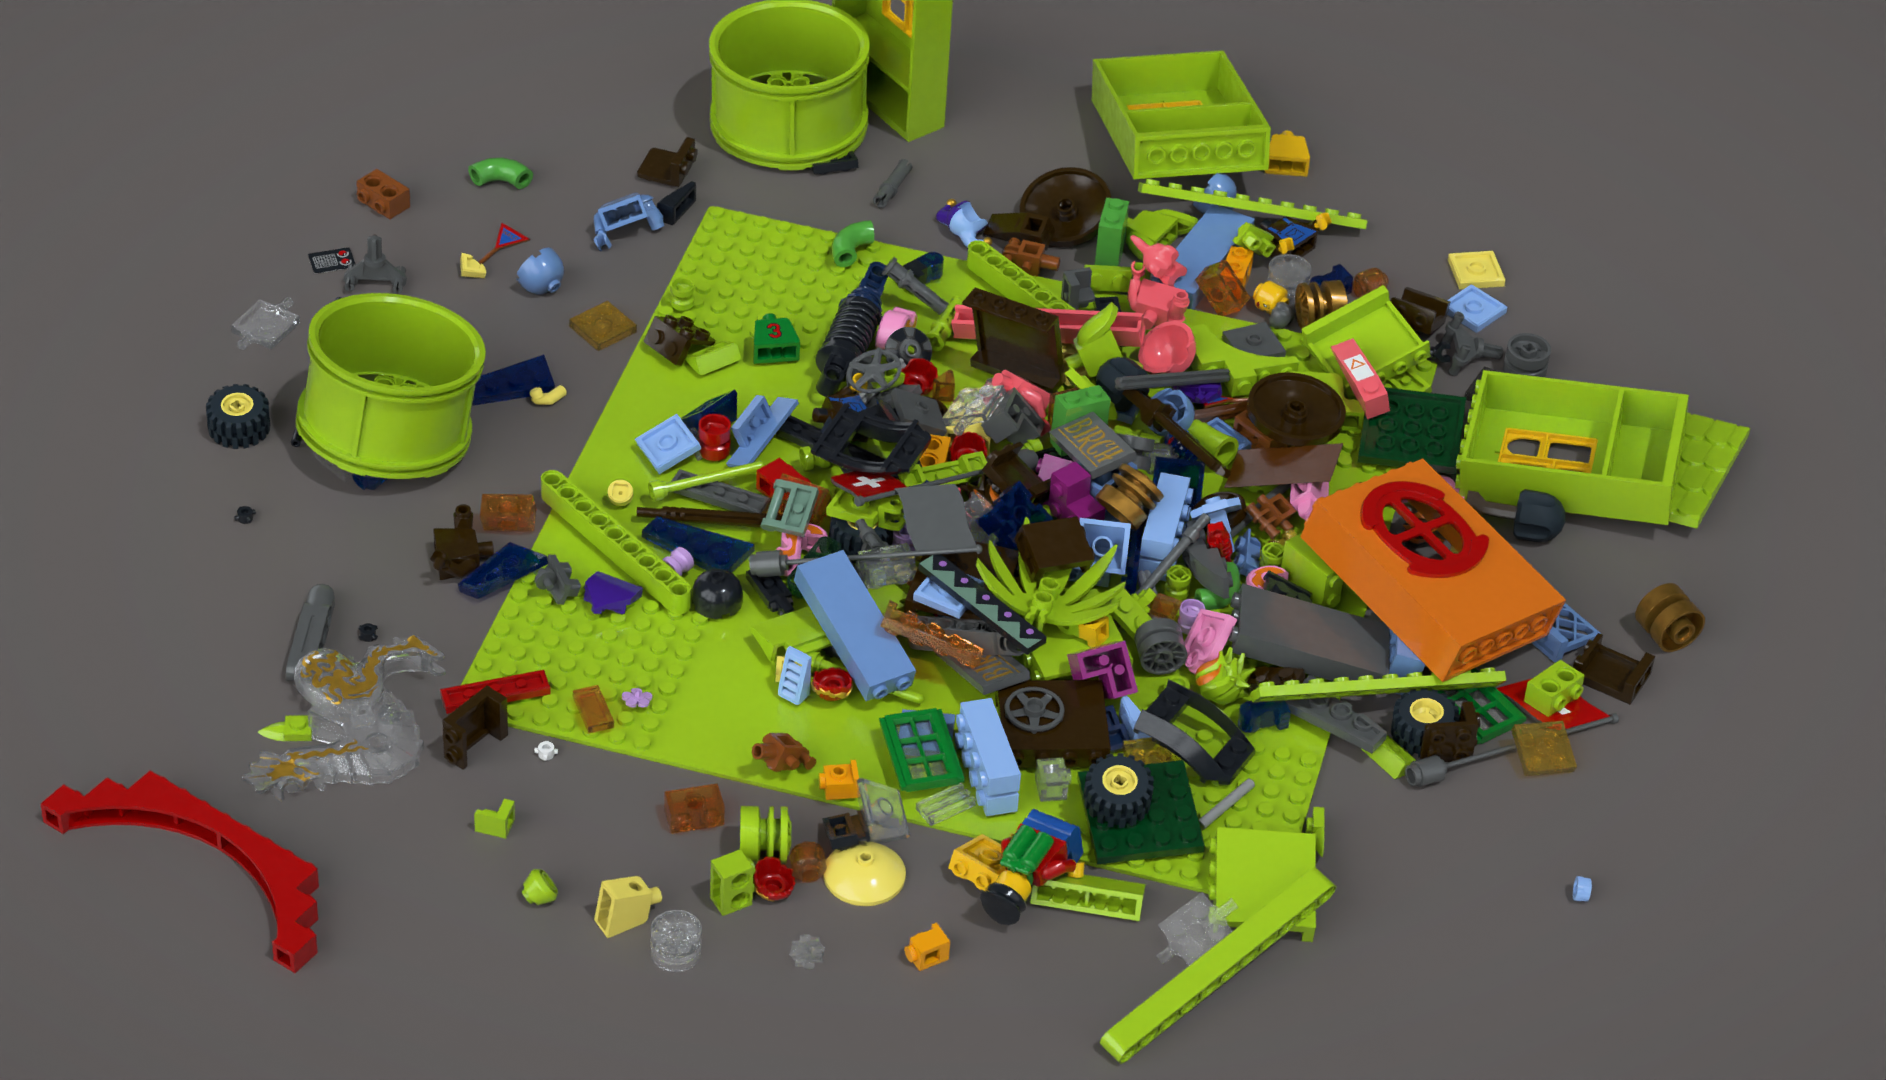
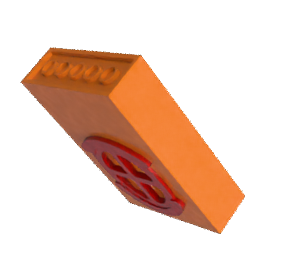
M1424 459L1413 463L1409 462L1403 467L1391 469L1387 473L1373 476L1365 482L1355 483L1352 487L1338 490L1327 497L1318 498L1312 506L1313 510L1305 521V527L1300 536L1442 682L1548 636L1566 602V599ZM1406 499L1428 522L1420 521L1401 501ZM1390 505L1412 528L1396 535L1390 533L1383 519L1384 507ZM1436 529L1459 553L1451 552L1432 533V530ZM1421 536L1443 559L1436 560L1423 557L1407 549L1402 543Z

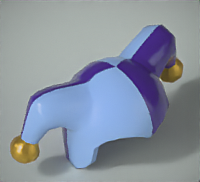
M949 199L947 204L936 214V220L948 226L954 235L960 237L967 248L970 242L979 240L976 239V234L988 226L987 220L978 217L969 201H963L956 205L954 199ZM986 237L983 240H981L986 242L990 246L992 245V239L990 237Z

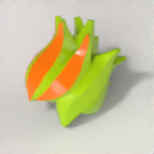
M1229 647L1225 656L1223 650H1221L1216 659L1202 664L1195 673L1196 684L1200 687L1201 696L1222 705L1229 704L1242 697H1249L1250 695L1243 689L1250 687L1246 680L1256 669L1243 670L1245 653H1241L1239 660L1235 657L1232 660L1233 648Z

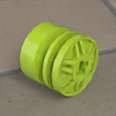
M741 806L740 849L746 858H750L753 863H757L761 851H766L768 857H773V851H779L781 864H787V857L791 849L792 832L788 807L781 806L780 819H775L774 806H769L767 818H761L759 806Z

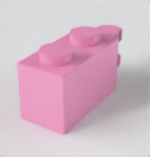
M1329 482L1291 484L1290 503L1297 510L1298 515L1306 521L1313 510L1314 502L1320 497L1329 496Z

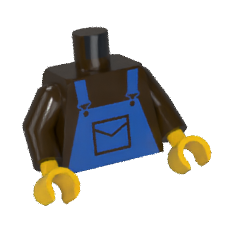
M1325 212L1316 216V220L1308 223L1299 222L1290 217H1283L1275 223L1265 219L1259 228L1274 236L1271 242L1276 248L1269 257L1276 258L1285 267H1288L1315 249L1318 231L1325 230L1332 221L1329 213Z
M856 373L852 378L853 382L856 383L863 374ZM864 383L861 388L867 389L868 383ZM847 385L837 393L828 395L821 408H814L812 412L813 421L825 424L829 415L833 420L844 403L849 404V408L857 412L866 409L859 394H854L855 391H860ZM862 436L852 441L867 443L869 437Z

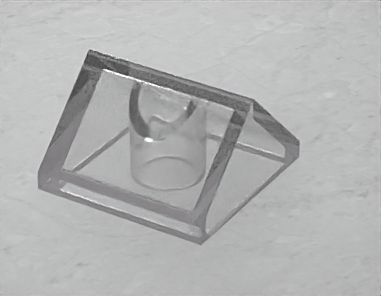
M859 778L857 780L858 802L870 833L871 842L881 844L906 839L911 836L899 790Z

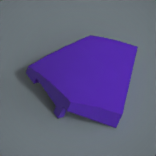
M1221 382L1171 386L1172 390L1178 389L1182 391L1192 403H1208L1222 397Z
M597 571L585 582L584 600L591 603L593 614H601L605 609L625 614L626 605H631L641 598L643 588Z

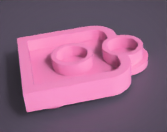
M1200 609L1184 642L1187 650L1185 665L1191 673L1195 674L1202 664L1219 656V651L1223 650L1233 630L1232 627L1237 622L1236 618L1228 614Z

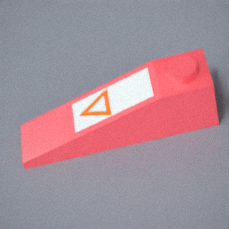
M1352 338L1331 346V350L1356 399L1364 410L1366 418L1370 419L1389 412L1388 393L1378 374L1355 340Z

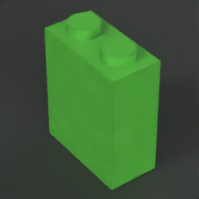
M1106 197L1098 228L1095 265H1120L1126 239L1129 201Z
M1100 385L1055 395L1051 430L1091 412H1094L1108 425L1111 399ZM1050 437V443L1061 457L1066 456L1067 454Z

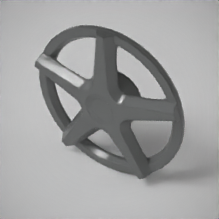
M877 347L876 350L865 352L849 363L847 378L850 385L857 391L877 393L889 388L897 381L902 369L901 362L893 352ZM874 355L870 364L859 363L861 360ZM881 355L889 356L895 362L881 364ZM897 368L895 377L887 384L884 378L885 371ZM854 369L864 372V375L856 383L852 379ZM867 381L877 382L881 386L877 389L861 388Z
M1026 687L1013 692L1005 702V717L1015 726L1031 731L1033 734L1052 729L1063 721L1065 711L1063 702L1055 693L1044 688ZM1038 691L1046 693V695L1041 699L1037 697L1028 698L1023 692ZM1017 696L1024 705V708L1010 711V702ZM1052 698L1059 704V713L1045 709ZM1028 716L1030 725L1021 723L1014 717ZM1040 717L1054 719L1049 724L1039 726Z

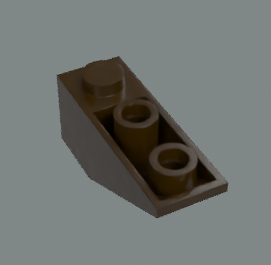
M1029 212L992 214L984 231L985 236L1009 241L1011 238H1017L1021 243L1023 240L1045 244V250H1048L1055 233L1054 226L1049 217Z

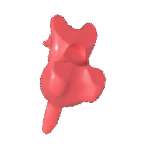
M1135 235L1130 237L1134 245L1143 253L1144 267L1154 277L1159 278L1162 284L1174 287L1176 279L1186 275V267L1175 261L1179 253L1173 246L1161 243L1150 246Z

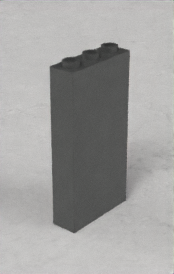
M1243 583L1239 592H1234L1230 607L1234 608L1231 616L1236 618L1237 622L1232 627L1233 630L1229 636L1234 654L1241 655V653H1245V657L1284 668H1303L1306 674L1331 681L1339 677H1349V681L1358 680V677L1373 675L1374 679H1382V676L1389 674V627L1386 624Z

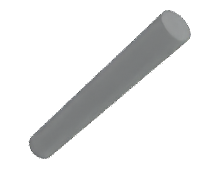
M1249 778L1201 817L1199 819L1201 830L1208 827L1255 787L1253 780Z

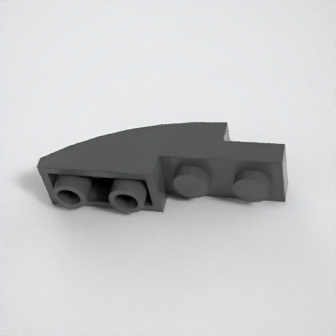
M1197 520L1186 521V529L1188 526L1192 527ZM1202 529L1199 533L1200 537L1194 544H1190L1182 553V558L1187 568L1192 572V575L1205 588L1224 599L1229 598V587H1233L1231 572H1227L1226 559L1220 556L1218 548H1209L1208 544H1206L1204 529Z

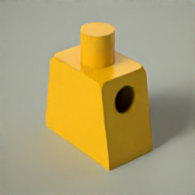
M1289 130L1283 131L1281 134L1272 135L1269 150V168L1265 170V174L1308 177L1310 155L1305 138L1303 136H1294L1293 132Z

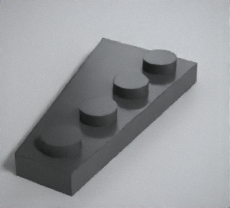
M1309 675L1303 681L1302 684L1308 683L1309 680L1317 678H1315L1313 675ZM1336 697L1283 701V710L1370 753H1373L1386 740L1387 731L1364 714L1354 712L1352 705L1346 700L1341 702Z

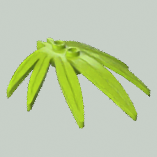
M1027 517L1025 518L1023 525L1030 524L1029 519ZM989 540L988 551L1000 582L979 558L976 563L983 581L994 596L1014 612L1025 616V620L1033 625L1034 621L1037 622V629L1041 633L1045 623L1060 626L1080 625L1095 621L1118 609L1119 602L1100 608L1097 607L1118 595L1125 588L1126 584L1125 581L1101 594L1073 604L1086 595L1101 579L1113 560L1118 545H1114L1063 596L1061 594L1067 585L1072 568L1046 572L1040 580L1039 588L1037 589L1036 582H1031L1019 552V575L1023 593L991 540Z

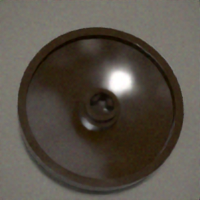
M1065 167L1051 170L1036 178L1023 193L1020 202V212H1029L1049 217L1055 229L1049 246L1071 247L1085 243L1098 235L1106 197H1112L1107 184L1097 174L1082 168Z
M1276 373L1260 379L1251 388L1247 401V412L1254 426L1269 438L1291 446L1321 445L1331 441L1342 430L1346 416L1344 402L1332 387L1317 378L1300 373Z

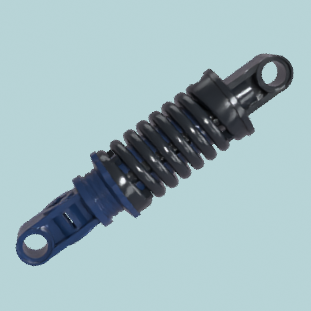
M872 262L859 287L840 301L838 311L825 337V341L817 352L816 365L821 375L816 384V390L824 397L837 393L841 383L846 382L849 363L857 356L867 352L877 326L880 325L882 319V302L880 297L888 278L887 275L881 274L886 267L881 262Z

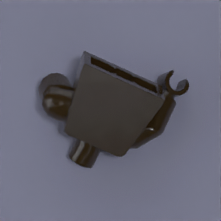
M466 504L456 507L453 514L454 528L433 529L435 551L430 560L434 562L433 567L438 570L440 580L455 577L462 579L469 574L476 573L480 570L481 557L494 556L492 541L477 542L476 531L472 529L473 512H471L470 506Z

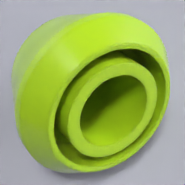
M533 869L523 883L524 890H522V893L530 904L535 902L537 905L553 902L557 898L558 890L556 885L542 869Z

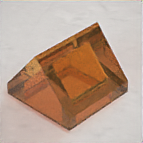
M951 369L933 380L932 398L939 401L954 402L955 379Z
M1158 593L1150 603L1151 610L1149 614L1174 620L1182 602L1181 600Z

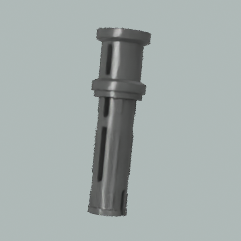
M895 257L890 260L881 273L898 283L897 286L899 288H905L938 315H941L949 304L915 278L911 269L907 270L900 265Z

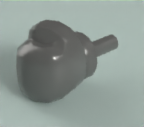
M1278 302L1270 314L1269 325L1275 329L1286 327L1293 321L1296 309H1291L1285 302Z

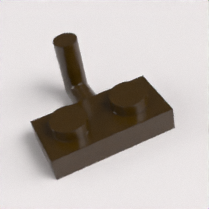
M1255 666L1256 670L1251 673L1247 681L1250 685L1248 690H1255L1263 682H1274L1275 685H1284L1286 681L1299 680L1300 684H1302L1306 677L1304 669Z

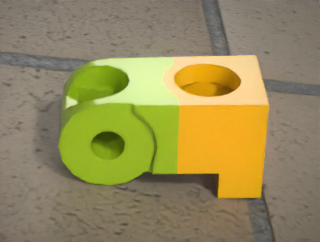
M1108 616L1080 625H1057L1061 632L1086 640L1091 648L1102 645L1109 638Z

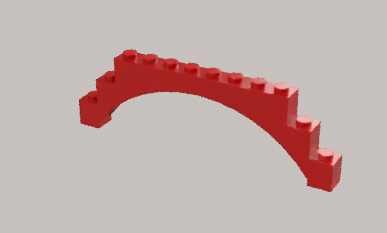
M150 770L128 789L123 784L116 783L106 777L85 796L78 790H73L63 784L40 803L43 822L62 834H65L68 830L91 826H144L180 833L222 851L239 863L254 878L271 904L277 922V938L272 941L274 961L296 973L318 953L316 934L310 929L318 921L317 901L311 896L319 888L318 868L311 862H306L297 857L292 851L275 844L270 838L256 833L248 825L241 824L227 813L212 807L207 801L200 800L186 789L169 782L166 777L159 776Z

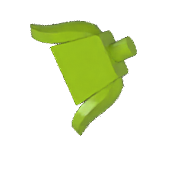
M1162 209L1154 212L1144 210L1134 219L1128 217L1126 243L1132 253L1143 261V253L1130 239L1132 235L1141 238L1150 246L1157 243L1170 245L1178 238V235L1189 233L1199 220L1174 210Z
M1110 302L1080 328L1077 337L1073 340L1078 352L1065 358L1069 369L1073 368L1075 370L1084 366L1088 376L1096 378L1100 366L1107 360L1117 357L1123 358L1110 329L1118 313V307ZM1133 360L1143 369V365L1140 362Z

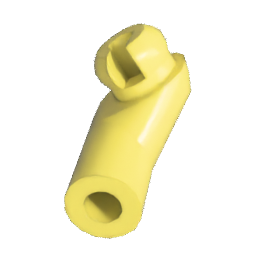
M559 385L548 393H543L540 387H536L530 390L529 394L532 397L531 401L536 405H553L566 396L567 391L562 385Z

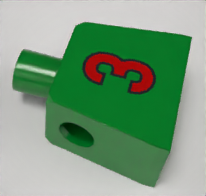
M768 313L761 320L755 321L754 364L800 360V339L790 319L777 318L775 314Z

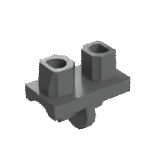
M548 555V565L545 569L541 568L538 570L534 582L539 589L550 591L557 604H564L567 597H576L578 595L581 584L578 579H569L572 574V568L568 562H559L556 555Z

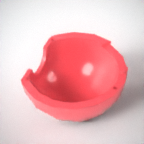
M1179 321L1164 322L1154 327L1144 336L1143 346L1139 350L1138 358L1139 362L1143 365V369L1149 374L1186 371L1192 364L1196 354L1194 334L1185 323Z

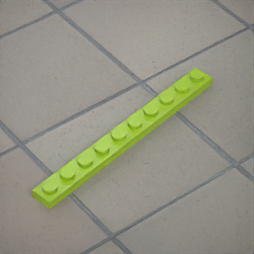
M1146 179V183L1139 182L1138 191L1141 193L1312 221L1316 220V216L1327 212L1331 218V224L1366 229L1368 221L1362 219L1359 213L1348 212L1347 216L1339 215V210L1326 208L1325 212L1316 211V206L1303 204V209L1295 208V203L1281 201V204L1277 205L1272 204V199L1259 197L1258 201L1249 200V195L1236 193V198L1228 197L1225 191L1214 190L1213 194L1204 193L1205 188L1191 186V190L1182 189V184L1169 182L1167 187L1159 185L1160 181Z
M1490 667L1480 669V672L1471 673V670L1444 682L1433 672L1429 676H1423L1422 672L1407 674V677H1398V674H1387L1382 676V679H1374L1373 675H1366L1349 681V677H1339L1333 679V682H1324L1323 678L1309 680L1305 684H1300L1299 680L1286 681L1284 685H1275L1274 682H1263L1251 692V700L1254 703L1407 693L1414 689L1421 691V688H1427V691H1432V689L1453 690L1497 687L1506 681L1505 671H1495V668Z

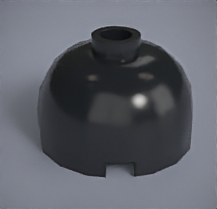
M717 568L704 571L695 580L691 592V601L695 605V610L699 614L713 619H722V615L730 613V616L735 615L743 604L741 582L734 573L725 569Z

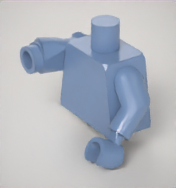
M632 193L601 206L594 215L596 234L594 242L599 251H602L601 247L605 244L608 248L612 246L606 235L609 230L645 217L651 230L665 226L663 215L652 200L654 197Z

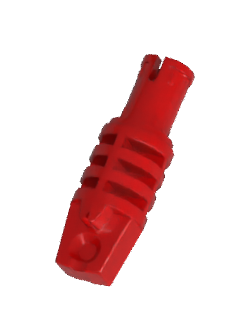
M1223 522L1208 524L1207 543L1209 548H1218L1220 556L1225 557L1226 562H1232L1230 556L1233 553L1230 535Z

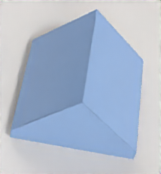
M1080 518L1079 522L1085 529L1088 544L1095 554L1092 566L1114 545H1118L1115 556L1105 573L1125 575L1131 524Z

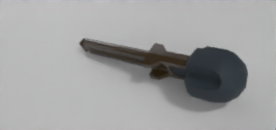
M1122 357L1109 359L1100 366L1096 377V386L1100 385L1117 411H1128L1134 404L1140 409L1141 421L1147 426L1151 427L1153 424V427L1159 432H1162L1164 429L1167 430L1207 467L1221 477L1228 479L1231 475L1230 470L1172 419L1177 410L1171 405H1165L1157 398L1152 399L1148 395V388L1119 391L1115 388V379L1117 377L1149 375L1133 360Z
M1469 490L1467 499H1465L1481 516L1488 515L1514 520V536L1516 539L1546 542L1555 538L1562 531L1565 524V510L1562 503L1553 495L1544 492L1523 490L1520 493L1517 506L1485 501L1479 492Z

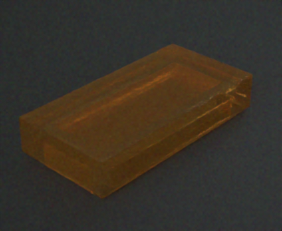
M598 685L573 690V699L588 733L614 728V720Z

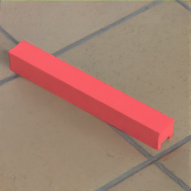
M955 305V316L951 322L954 333L953 338L976 339L972 308L964 305ZM1036 308L1058 316L1061 343L1074 344L1073 340L1077 337L1083 324L1100 312ZM1118 312L1114 323L1110 327L1118 346L1142 347L1146 330L1142 313Z

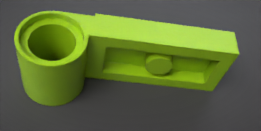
M1135 262L1134 269L1140 271L1143 268V263ZM1084 265V268L1090 267L1092 270L1090 286L1092 290L1128 292L1130 279H1133L1131 267ZM1146 268L1145 274L1140 277V281L1143 278L1150 280L1151 273Z

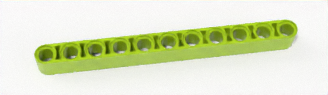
M1316 867L1309 870L1110 1028L1101 1038L1100 1045L1120 1064L1128 1061L1330 899L1337 888L1336 885Z

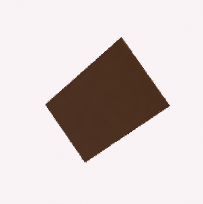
M1343 443L1238 450L1230 471L1231 475L1228 477L1224 488L1330 482Z

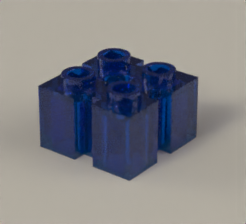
M1017 481L1005 489L993 501L994 504L988 507L975 521L988 536L992 533L996 535L999 539L996 542L997 546L1018 550L1014 538L1021 525L1024 524L1026 517L1029 519L1030 524L1050 521L1053 518L1040 503L1035 506L1029 500L1033 495L1020 481Z

